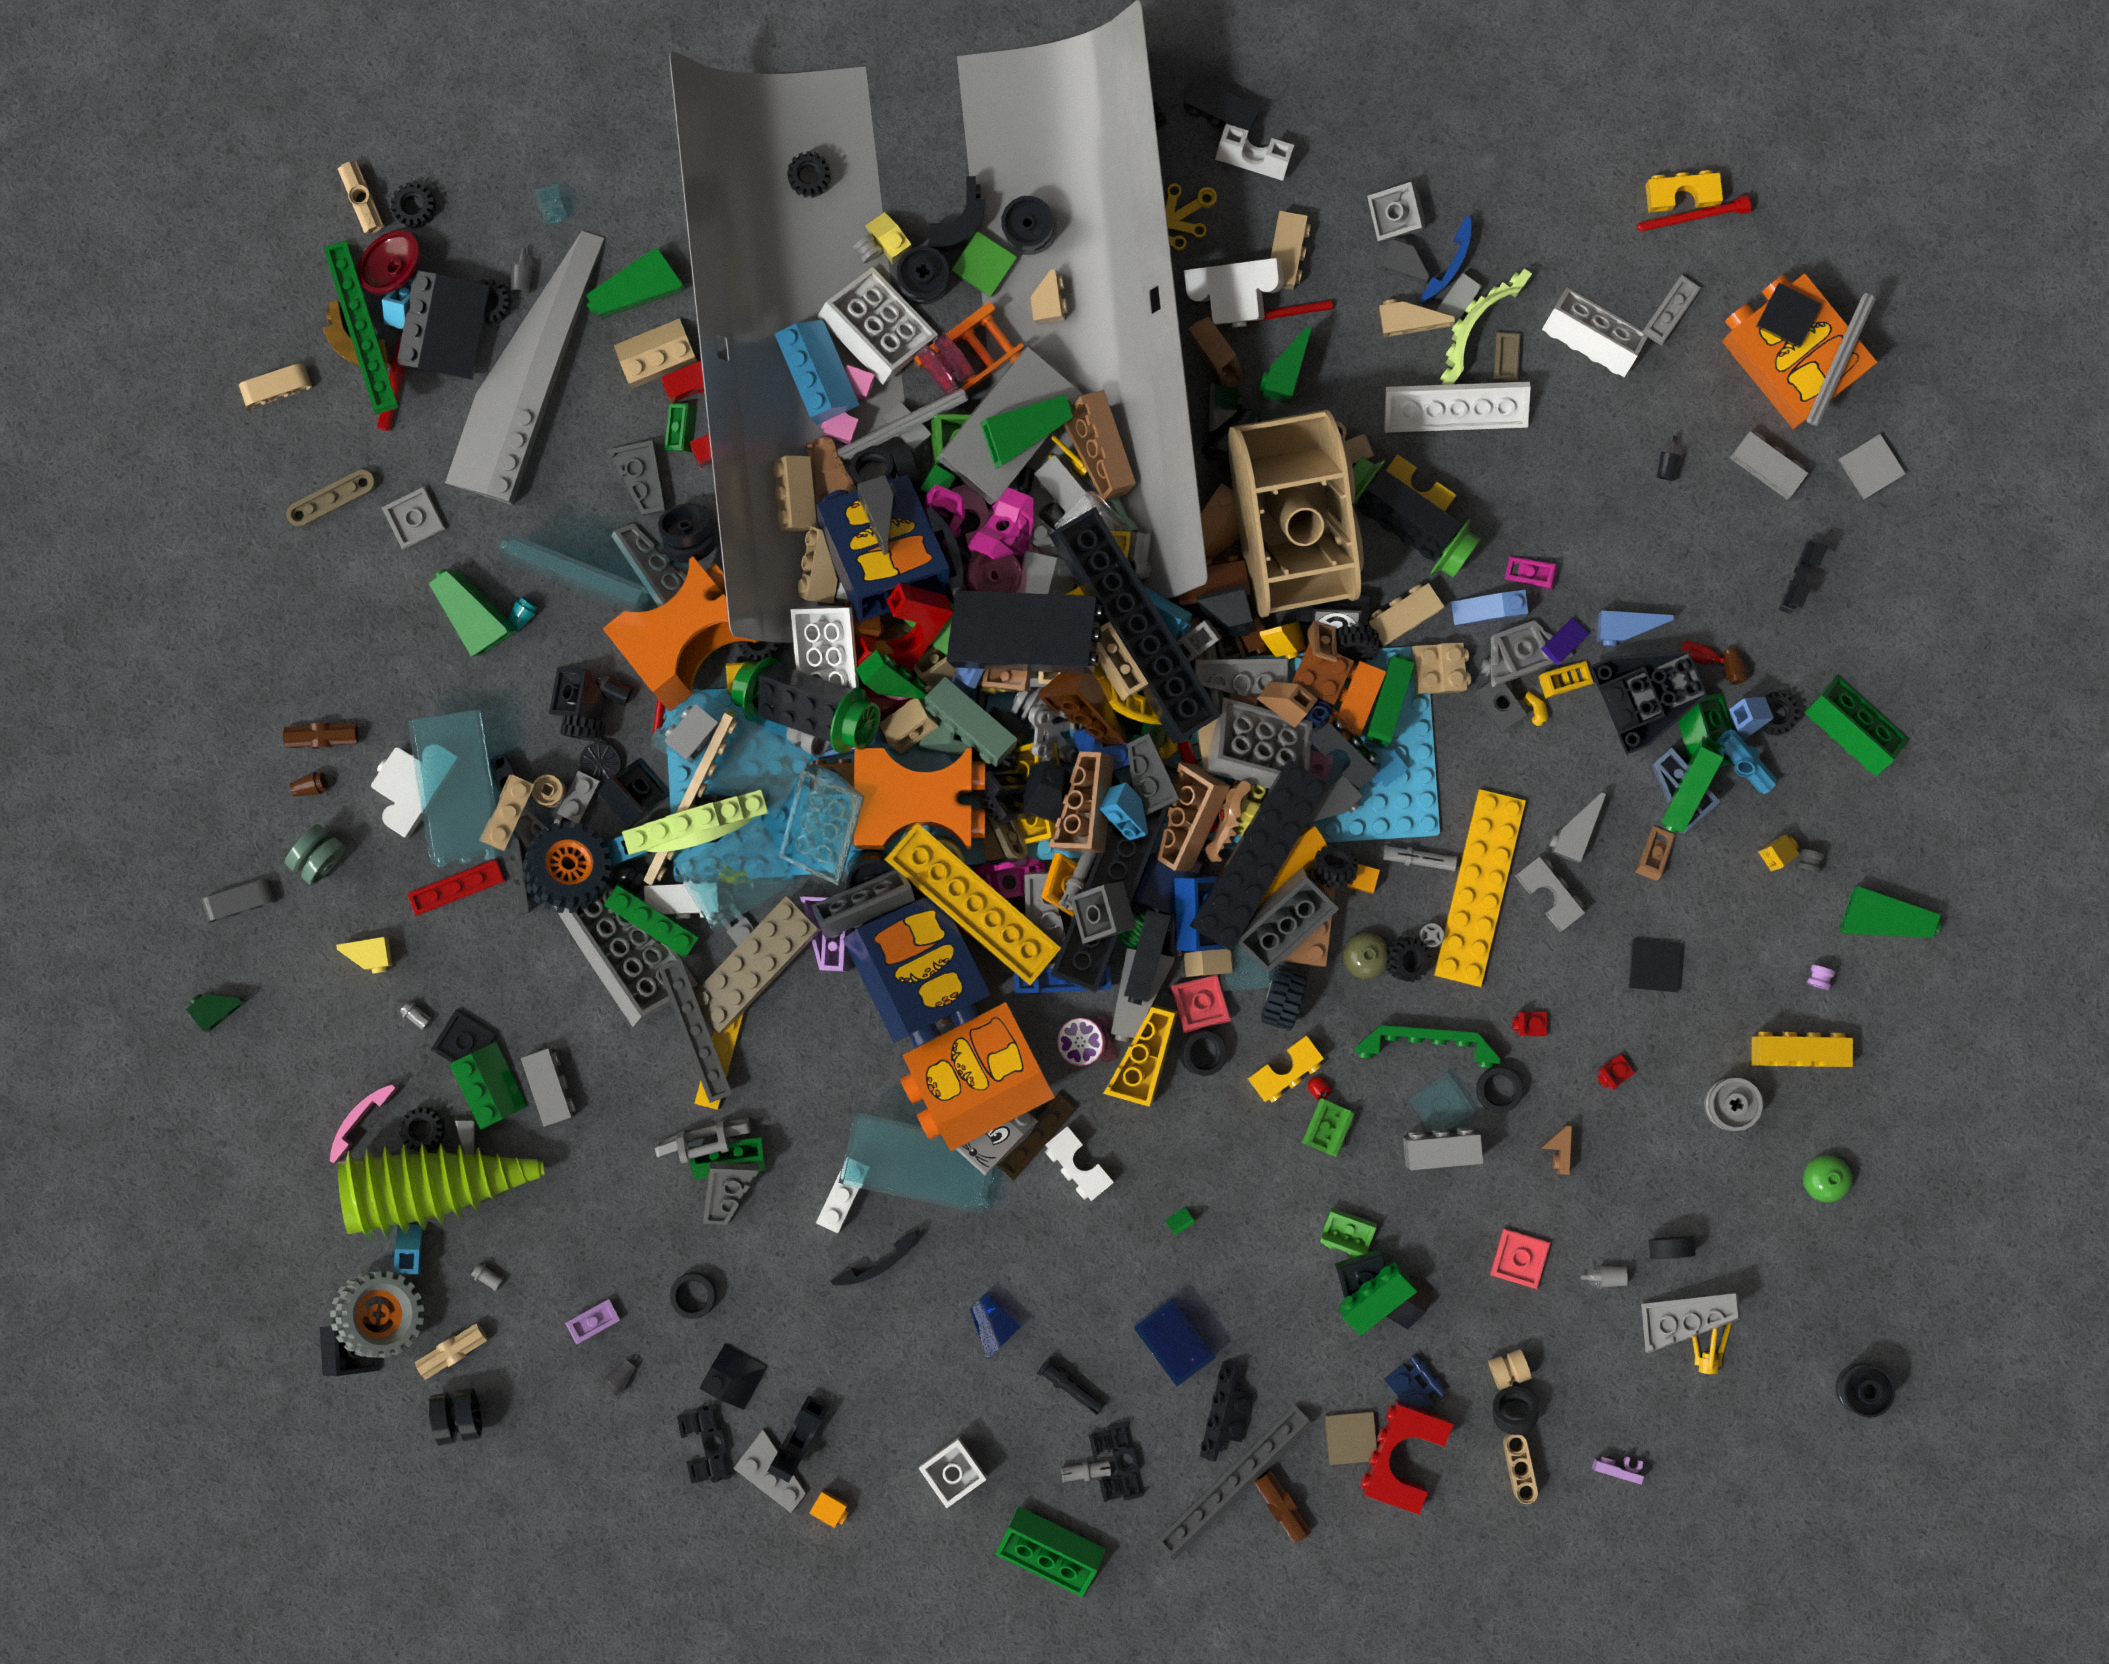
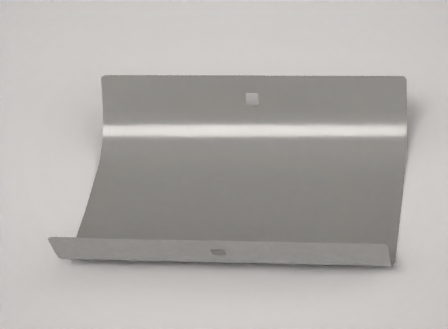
M1136 0L1110 22L1084 34L1033 47L957 56L969 176H976V184H981V198H976V200H985V215L978 232L1017 257V260L993 296L990 298L982 292L983 306L990 301L995 307L993 320L1014 348L1022 342L1024 349L1029 347L1030 349L1037 350L1046 363L1056 366L1060 370V375L1066 380L1073 381L1078 386V390L1082 393L1081 395L1104 390L1136 482L1126 496L1120 497V500L1128 518L1136 522L1139 529L1138 533L1151 535L1147 560L1151 565V574L1147 580L1140 582L1143 586L1159 594L1164 599H1168L1205 585L1208 574L1141 1ZM671 51L669 59L729 628L734 637L766 642H793L791 609L806 606L843 607V602L837 601V595H835L834 603L807 601L799 597L797 586L802 577L801 561L806 552L805 537L808 531H780L777 520L778 506L775 497L776 484L773 474V460L783 456H808L807 444L813 439L825 436L824 429L821 428L822 423L816 425L807 412L774 333L796 323L820 320L817 316L825 302L872 267L891 285L889 262L884 252L872 261L864 264L861 260V254L853 249V246L859 240L870 234L865 225L883 213L866 66L802 73L753 74L715 69L702 65L675 51ZM806 151H810L811 154L816 152L820 157L823 156L829 165L831 180L828 183V188L823 190V194H816L814 198L811 196L805 198L802 194L799 196L795 190H792L788 181V165L792 163V158L794 156L797 158L801 152L803 154H806ZM807 166L801 170L800 178L806 183H812L818 178V171L814 167ZM1021 196H1034L1042 199L1049 206L1056 224V234L1052 244L1045 251L1036 255H1024L1015 251L1008 244L1001 227V216L1005 207L1012 200ZM1056 269L1059 276L1062 275L1064 279L1065 289L1061 290L1062 299L1067 301L1068 313H1064V321L1037 325L1033 320L1030 297L1048 272ZM1158 286L1161 308L1152 314L1150 290ZM985 326L987 350L996 362L1007 353ZM828 329L844 369L846 370L847 365L871 373ZM716 335L726 339L728 361L718 358ZM1011 362L990 376L991 388L1012 364ZM901 371L885 384H882L875 377L868 400L865 401L857 398L860 405L846 411L848 415L859 419V426L853 441L887 425L882 417L896 404L901 402L905 406ZM1064 424L1050 433L1024 467L1034 469L1035 473L1049 460V454L1062 455L1073 467L1071 464L1072 459L1051 439L1052 436H1056L1076 456L1078 455ZM897 435L877 446L886 449L891 454V449L906 445L907 443ZM832 439L834 441L836 450L847 445L845 443ZM851 459L843 462L847 473L852 479L849 469ZM872 461L862 466L859 474L863 478L874 479L883 475L887 470V466L883 462ZM1020 472L1014 478V480L1011 482L1008 488L1017 491V484ZM1088 474L1082 478L1114 518L1120 522L1111 501H1102L1090 475ZM1034 475L1029 496L1034 499V503L1047 505L1053 502V496L1048 490L1044 491L1038 485V478ZM1063 508L1060 509L1063 512V514L1067 517L1068 514L1065 512V510ZM1024 554L1016 556L1012 576L1013 592L1016 591ZM834 567V570H835L837 579H838V581H839V576H838V574H837V572H836V569H835V567ZM1075 580L1074 586L1077 585V587H1079L1078 583ZM892 612L891 617L880 618V621L884 622V630L897 624H906L904 619L893 617Z

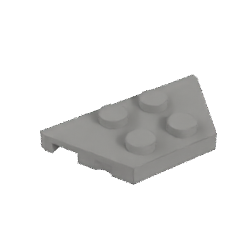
M1535 620L1494 634L1491 637L1492 687L1555 665L1540 649L1553 636L1546 633L1543 627ZM1572 652L1563 661L1570 659L1573 656Z

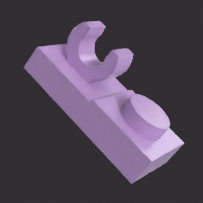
M608 1299L565 1324L577 1345L620 1321Z
M1625 1456L1623 1459L1625 1469L1616 1466V1461L1610 1458L1601 1457V1461L1597 1459L1593 1461L1592 1469L1641 1485L1644 1479L1643 1475L1637 1473L1643 1467L1641 1460H1638L1637 1465L1631 1468L1629 1466L1630 1457Z

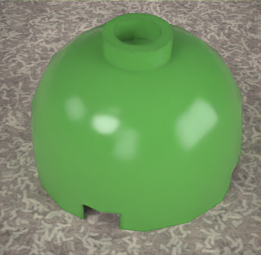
M1821 1155L1813 1158L1807 1164L1804 1171L1803 1184L1805 1190L1812 1198L1820 1202L1833 1203L1839 1201L1849 1193L1852 1187L1853 1176L1850 1167L1844 1160L1834 1155Z

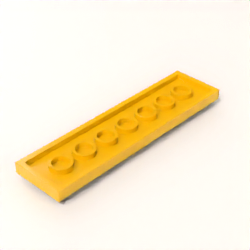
M1481 789L1478 790L1434 976L1477 987L1482 986L1526 803L1525 800Z
M917 822L914 823L884 859L1028 985L1035 981L1061 949L1060 946Z

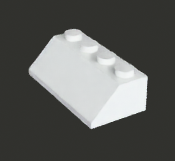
M1566 287L1542 328L1550 337L1561 340L1571 349L1580 351L1588 356L1590 360L1604 365L1612 373L1623 377L1629 371L1647 339V336L1641 333L1642 330L1568 287Z

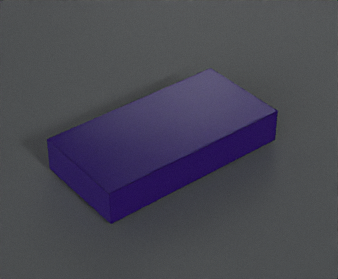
M1571 618L1540 649L1556 665H1559L1589 634Z

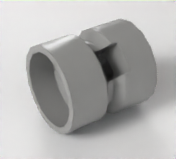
M789 727L786 732V738L789 743L815 757L823 755L831 744L829 741Z

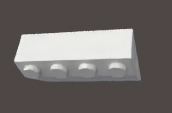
M873 267L826 301L817 316L825 322L828 329L882 384H885L899 373L938 336L929 324Z
M806 606L791 609L796 670L849 689L859 687L858 672L856 670L857 659L852 607Z

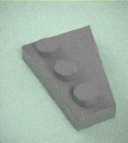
M763 1429L733 1469L792 1513L806 1494V1491L795 1475L792 1476L788 1483L767 1472L778 1450Z

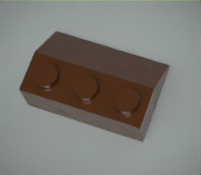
M1235 552L1223 555L1224 557L1216 559L1212 556L1206 557L1208 574L1206 584L1176 596L1179 606L1198 603L1196 596L1244 585L1247 595L1251 594L1242 554L1238 555Z

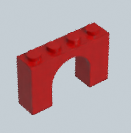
M701 360L661 377V383L671 404L694 394L705 393ZM709 434L690 441V448L699 468L711 464Z
M898 583L887 599L893 617L912 621L916 624L907 635L896 640L886 641L861 635L855 643L857 667L877 649L883 655L889 654L898 666L904 665L911 671L953 613L946 595Z
M1396 1399L1394 1405H1390L1387 1410V1424L1385 1428L1382 1427L1379 1431L1377 1438L1379 1442L1376 1451L1373 1450L1370 1455L1369 1464L1371 1466L1369 1472L1363 1474L1360 1486L1367 1497L1420 1515L1428 1492L1425 1486L1394 1474L1389 1466L1390 1454L1399 1442L1407 1438H1420L1445 1447L1453 1423L1450 1418Z

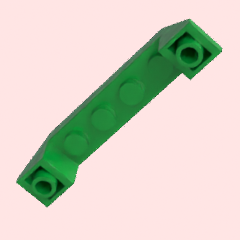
M1380 1025L1353 1048L1354 1053H1359L1358 1058L1373 1059V1054H1379L1380 1035H1383L1386 1041H1398L1399 1037H1408V1042L1422 1043L1423 1039H1432V1044L1447 1045V1041H1456V1046L1471 1047L1472 1042L1475 1043L1473 1062H1479V1067L1493 1068L1494 1064H1500V1058L1478 1033Z

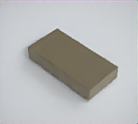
M1496 332L1493 380L1518 381L1520 333Z

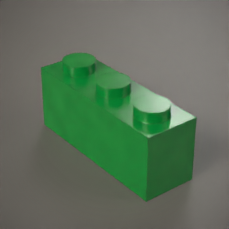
M761 1137L728 1142L729 1151L721 1153L719 1151L690 1159L694 1180L708 1178L710 1162L758 1164L759 1171H766L764 1147ZM704 1145L692 1146V1147H689V1149L696 1148V1147H700V1146H704Z
M1393 1262L1390 1266L1384 1267L1372 1280L1365 1282L1353 1295L1347 1296L1338 1307L1342 1318L1362 1336L1417 1293L1412 1279L1396 1262Z

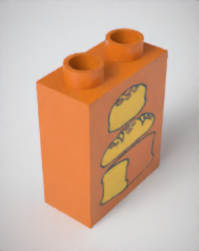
M1805 273L1793 283L1783 274L1762 291L1769 301L1777 284L1781 283L1822 304L1800 348L1756 327L1767 303L1756 312L1748 303L1735 311L1725 320V323L1732 331L1722 340V343L1793 430L1807 419L1848 329L1847 324ZM1859 339L1854 346L1831 400L1877 363Z
M1006 1002L902 1055L910 1074L900 1078V1082L912 1105L924 1100L927 1109L916 1114L928 1139L931 1140L941 1135L950 1151L1055 1098Z

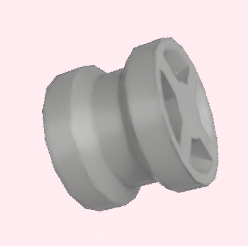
M872 234L863 237L853 246V249L861 254V260L864 264L872 261L883 252L882 247L875 243V238Z
M1427 924L1420 929L1419 940L1425 943L1428 948L1436 947L1442 943L1444 931L1437 924Z

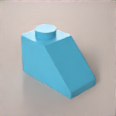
M412 278L404 286L388 293L382 299L385 325L403 329L413 282Z

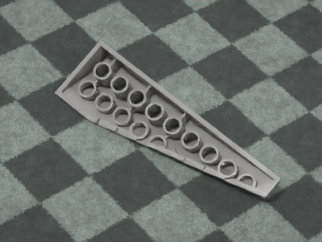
M528 809L521 813L513 831L515 838L519 840V846L524 855H526L535 836L538 837L542 829L546 828L547 831L549 830ZM562 863L565 869H573L571 863ZM606 884L598 899L594 903L590 902L586 909L582 910L579 906L576 912L569 913V908H565L563 913L558 914L632 1027L671 1004L658 967L678 960L680 957L677 952L663 943L659 944L655 938L604 906L605 901L613 891ZM684 964L691 986L694 988L698 983Z

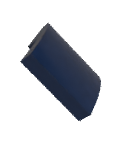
M1150 855L1133 900L1171 915V911H1175L1174 878L1197 877L1198 873L1193 871H1174L1159 861L1157 857Z

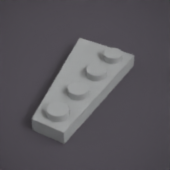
M1287 659L1193 660V670L1203 687L1226 693L1257 698L1269 682L1288 683Z

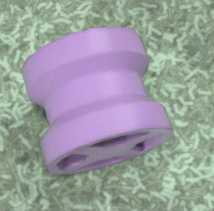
M1812 965V975L1808 978L1807 984L1830 990V980L1835 976V971Z

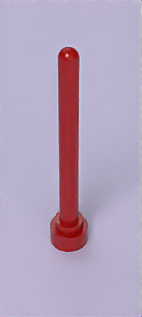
M1747 194L1737 196V199H1734L1732 203L1640 222L1637 224V230L1643 232L1735 212V214L1740 213V215L1751 213V204Z

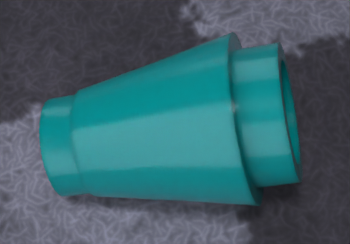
M521 597L519 601L516 600L508 619L519 631L536 614L535 610L538 607L530 600Z

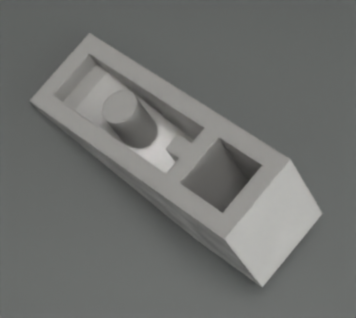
M1598 794L1563 826L1558 834H1553L1549 846L1553 847L1551 853L1577 863L1581 862L1606 794Z

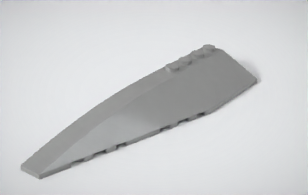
M581 231L482 383L473 400L445 481L446 484L503 503L514 504L605 238Z

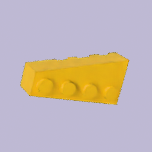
M1158 1005L1151 1007L1103 1094L1148 1107L1153 1104L1178 1011Z
M1758 1032V1036L1752 1037V1066L1853 1067V1038H1845V1033H1831V1037H1821V1033L1807 1032V1037H1797V1032H1782V1036H1773V1032Z

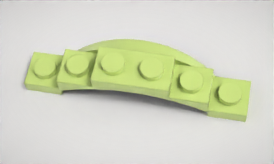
M1524 268L1521 274L1516 272L1508 283L1511 287L1502 282L1499 288L1494 286L1486 298L1481 296L1478 301L1474 299L1465 310L1468 313L1464 320L1459 318L1452 328V331L1455 332L1452 339L1456 341V344L1453 343L1447 351L1446 355L1449 358L1446 364L1453 369H1446L1440 378L1443 381L1441 385L1454 384L1463 372L1466 341L1477 319L1489 307L1511 294L1516 298L1532 273Z
M762 790L675 813L623 831L622 834L629 855L643 851L666 852L701 845L727 835L746 825L753 818L768 814V809Z

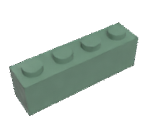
M946 677L925 696L924 705L927 712L933 717H939L950 732H956L961 736L963 743L969 748L973 747L976 749L986 763H992L997 767L1016 748L1017 738Z

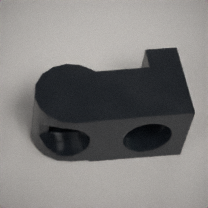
M506 753L487 761L500 794L508 776H517Z

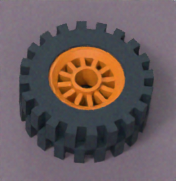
M563 822L561 828L558 827V823L551 824L548 831L546 828L542 829L538 837L535 836L531 841L522 864V870H524L522 878L523 883L528 882L527 892L529 894L535 893L533 900L537 903L541 900L546 902L544 908L550 910L553 905L557 906V913H563L565 908H569V913H574L579 906L582 910L586 909L590 902L594 903L602 893L611 872L609 871L612 865L611 859H607L610 851L608 846L601 847L604 840L601 836L595 839L593 837L595 831L590 827L585 832L582 830L583 824L577 823L575 828L570 827V822ZM562 863H571L573 869H565Z

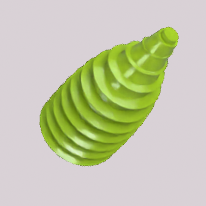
M422 1143L418 1154H409L403 1144L400 1155H391L385 1146L382 1157H373L368 1148H366L363 1159H354L348 1150L346 1161L338 1162L339 1193L346 1231L348 1234L363 1232L369 1242L372 1241L374 1231L381 1229L389 1239L392 1228L397 1225L407 1235L410 1224L416 1221L425 1231L428 1220L432 1217H436L443 1226L446 1214L452 1211L461 1220L465 1207L472 1205L479 1212L481 1201L491 1198L496 1202L498 1194L507 1190L512 1192L514 1187L529 1183L545 1175L543 1161H538V1159L499 1157L498 1152L495 1157L482 1155L479 1147L475 1155L465 1154L460 1144L455 1154L446 1153L441 1143L437 1153H428Z

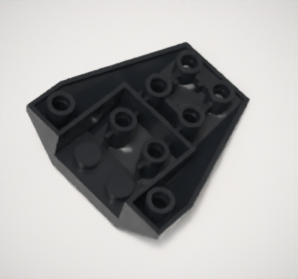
M1689 651L1610 657L1589 666L1626 755L1651 745L1708 696Z

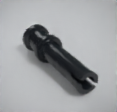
M1049 1356L1038 1370L1037 1375H1043L1053 1383L1054 1388L1063 1389L1095 1415H1098L1106 1403L1069 1376L1070 1373L1067 1369L1063 1370L1052 1362L1053 1358Z

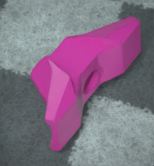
M934 485L925 496L923 510L928 521H930L926 506L932 505L946 520L957 539L962 532L960 524L965 519L963 498L958 493L942 486ZM945 537L941 544V549L943 550L948 549Z
M1007 487L992 506L994 514L986 526L981 530H976L968 545L971 551L975 550L988 555L993 560L1012 554L1020 556L1025 554V551L1029 549L1034 526V499L1029 495ZM1003 521H1008L1010 523L1009 527L1006 530L999 531L1003 525Z
M1024 857L1015 862H1002L998 865L985 863L974 872L1004 899L1017 897L1024 899V873L1046 871L1045 862ZM1011 875L1016 879V886L1013 889L1003 887L1002 880L1005 876Z

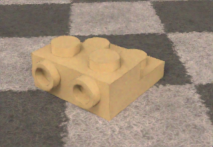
M1441 643L1438 645L1412 647L1413 663H1415L1413 670L1416 695L1458 693L1467 690V686L1471 683L1470 673L1466 672L1465 662H1468L1469 652L1467 648H1464L1463 643Z

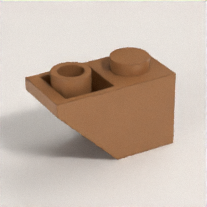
M1269 682L1257 697L1260 702L1294 728L1318 700V698L1299 684Z

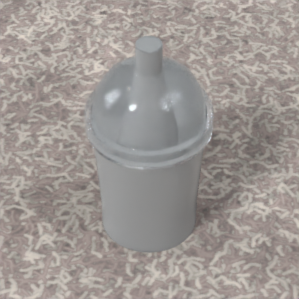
M1596 1265L1588 1270L1587 1275H1581V1280H1587L1592 1287L1597 1289L1627 1286L1626 1266Z

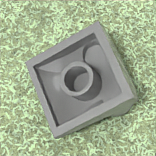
M1413 182L1367 196L1378 242L1409 233L1417 234L1422 229H1425V216L1420 195Z

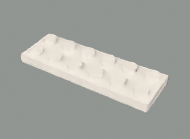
M1530 382L1386 387L1385 433L1528 427Z

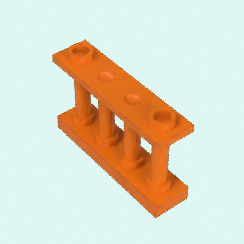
M989 301L915 356L914 363L919 370L923 367L929 368L947 393L950 394L957 389L936 363L938 356L942 353L948 354L969 381L961 387L967 394L1009 362L1013 363L1021 351L1024 350V345L1021 342L1014 348L994 322L995 307ZM981 324L989 329L1007 353L996 362L975 336L974 329ZM962 338L964 341L967 340L988 367L977 376L956 350L955 344Z

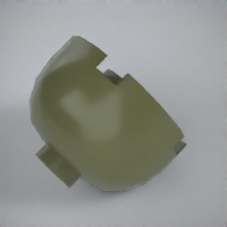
M1361 932L1352 936L1346 942L1342 951L1346 970L1361 980H1371L1381 976L1387 969L1386 965L1389 962L1387 954H1390V951L1387 950V942L1381 936L1372 932Z

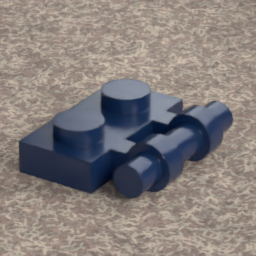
M1415 1353L1408 1359L1414 1366L1411 1370L1408 1371L1401 1364L1384 1380L1402 1402L1426 1409L1434 1403L1428 1396L1430 1392L1434 1390L1440 1398L1447 1391L1441 1385L1442 1381L1439 1377L1435 1378L1427 1368L1428 1364L1426 1361L1421 1360ZM1419 1373L1428 1383L1423 1388L1414 1378Z

